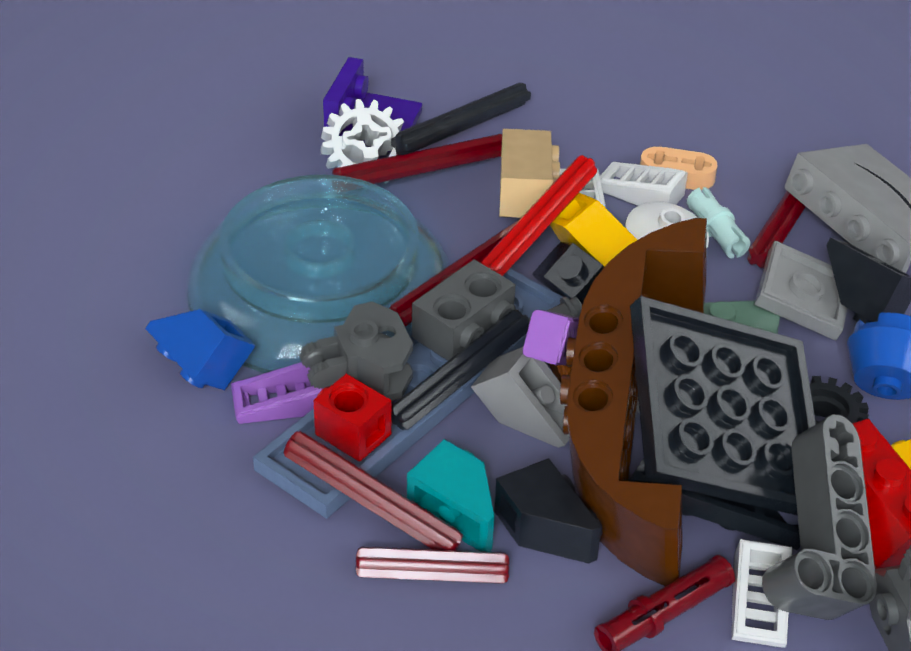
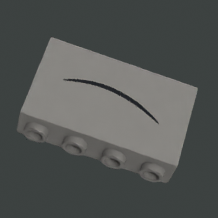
M868 144L798 153L786 181L785 189L850 244L906 273L911 263V178Z

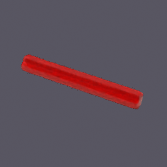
M583 155L578 156L480 263L504 276L596 175L595 161Z

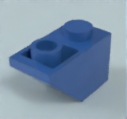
M202 309L152 320L145 328L158 342L156 349L168 359L177 362L182 368L180 375L187 382L198 388L209 385L225 391L256 346L231 320Z

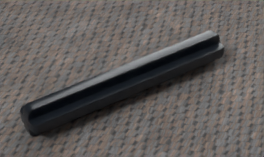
M511 310L391 406V422L401 430L410 429L523 337L529 327L527 315H522L519 310Z

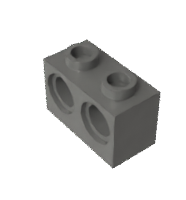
M475 259L412 303V338L449 361L511 310H516L514 306L516 284Z

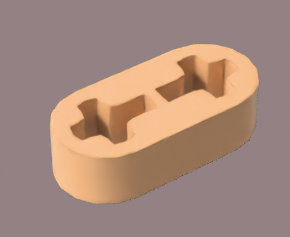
M656 146L644 150L640 165L673 168L687 172L685 189L692 190L697 188L702 190L703 187L709 189L715 183L718 167L717 161L709 154Z

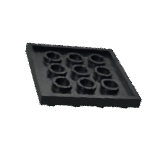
M640 296L630 305L646 481L657 484L682 485L683 490L798 516L791 450L792 442L797 435L816 424L803 341Z

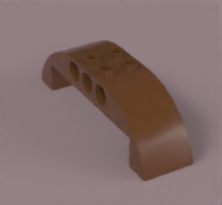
M693 218L653 231L628 245L607 263L593 281L584 299L576 338L568 337L566 365L572 368L570 375H562L560 387L561 405H566L563 416L564 435H569L575 491L585 506L594 511L602 524L603 534L600 537V542L622 563L645 578L663 586H667L675 579L680 578L683 547L682 485L628 482L638 405L630 305L640 296L704 313L707 278V218Z

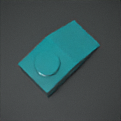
M443 439L407 473V498L461 531L463 542L480 552H490L493 548L494 511L484 462L476 458L471 452L462 450Z

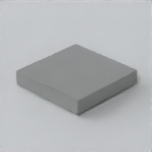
M778 241L773 242L767 254L754 305L836 341L844 328L847 307L843 306L840 302L832 266Z

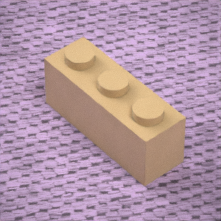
M503 129L499 217L521 218L560 176L559 146L552 145L551 131Z

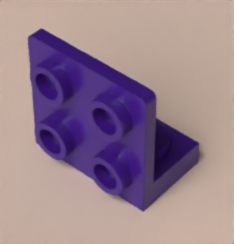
M348 57L323 99L324 127H329L327 122L331 113L340 116V106L344 103L351 110L354 109L357 99H361L364 108H370L373 100L378 101V110L381 112L390 106L393 109L390 118L392 120L399 118L404 120L400 131L415 126L422 112V103L368 93L369 79L368 76H364V60ZM353 124L346 126L339 136H342L345 131H351Z

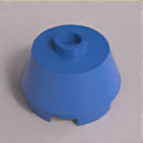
M879 313L878 321L866 324L860 319L855 325L854 333L847 340L854 382L863 391L880 398L893 400L911 398V316L900 313Z

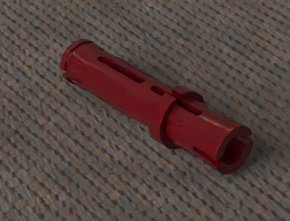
M715 555L706 563L675 579L672 583L650 596L640 595L632 599L628 604V609L594 628L597 644L602 651H621L643 637L654 638L662 633L666 623L694 608L724 587L732 585L735 582V573L731 564L723 556ZM697 586L695 590L691 591L690 593L686 594L680 599H675L676 596L688 590L689 588ZM653 610L657 611L656 613H654L647 619L643 620L642 622L638 623L637 625L633 624V622L637 621Z

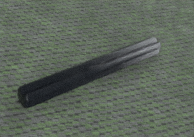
M516 83L398 132L391 139V146L395 148L396 154L399 156L413 153L525 105L526 101L531 98V92L527 90L526 84Z

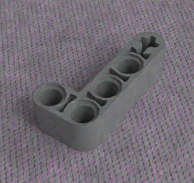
M832 414L797 435L792 442L791 450L801 551L768 568L762 578L764 594L775 608L785 612L824 620H834L868 604L874 599L877 589L859 435L854 425L847 418Z

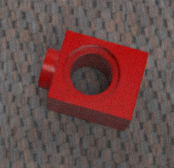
M347 373L330 387L322 389L313 400L315 435L358 462L362 461L392 434L391 399Z

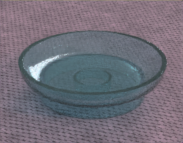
M325 174L297 176L265 185L245 196L230 210L225 220L209 235L197 252L191 266L187 293L189 311L202 309L231 320L256 345L243 363V366L261 373H267L300 363L299 350H302V346H305L306 343H311V341L316 342L319 339L334 336V326L344 324L354 305L373 301L389 308L391 304L450 266L442 245L432 232L418 218L412 215L399 198L389 191L370 182L346 176ZM412 322L405 326L408 333L412 331ZM390 331L381 332L389 337H393L395 335L393 332Z

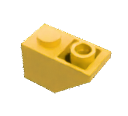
M581 193L550 224L560 242L574 243L604 267L628 245L637 241L598 200Z

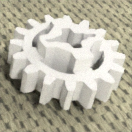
M361 99L356 100L352 110L345 103L342 104L339 110L340 116L331 113L327 122L329 127H323L321 138L325 142L322 143L321 154L331 155L327 160L326 167L330 169L337 166L343 167L377 160L379 156L386 155L387 151H391L388 157L396 156V150L391 146V139L401 130L404 120L402 118L392 120L390 116L393 109L390 106L383 112L379 111L378 101L373 100L370 108H364ZM353 124L351 131H345L342 136H339L346 126ZM371 184L368 186L369 188H374L375 184Z

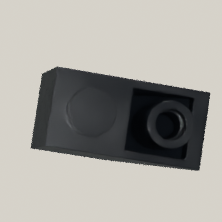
M549 458L496 478L494 512L518 546L588 564L597 560L600 537L603 534L602 524L591 508H587L578 497L571 479L566 474L561 475Z

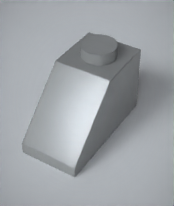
M523 347L494 359L471 386L499 423L558 448L565 446L568 442L569 435H564L563 416L566 405H561L560 403L561 383L545 362L526 357L523 354Z

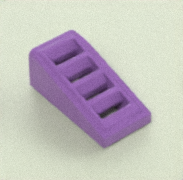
M545 310L533 311L523 347V354L526 357L550 364L566 365L568 337L576 338L579 317Z
M302 362L231 383L235 416L239 424L304 417L314 409L313 400L324 388L318 389L317 387L314 388L313 385L311 386L307 376L310 368H306L305 365L303 366ZM277 393V397L270 399L269 394ZM258 395L259 402L251 404L250 396Z

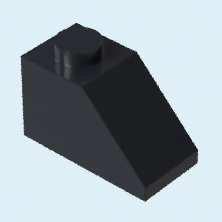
M830 237L826 246L840 302L843 306L856 312L852 319L856 322L861 319L866 324L878 321L879 313L905 314L911 302V276L850 243Z
M560 242L532 275L553 292L568 299L577 297L583 305L593 281L603 270L604 266L574 243Z

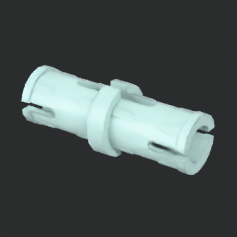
M703 187L702 191L700 188L692 191L687 198V205L698 218H707L709 237H713L719 243L727 257L734 259V255L737 258L744 255L750 247V240L735 224L733 213L728 208L722 207L708 188Z

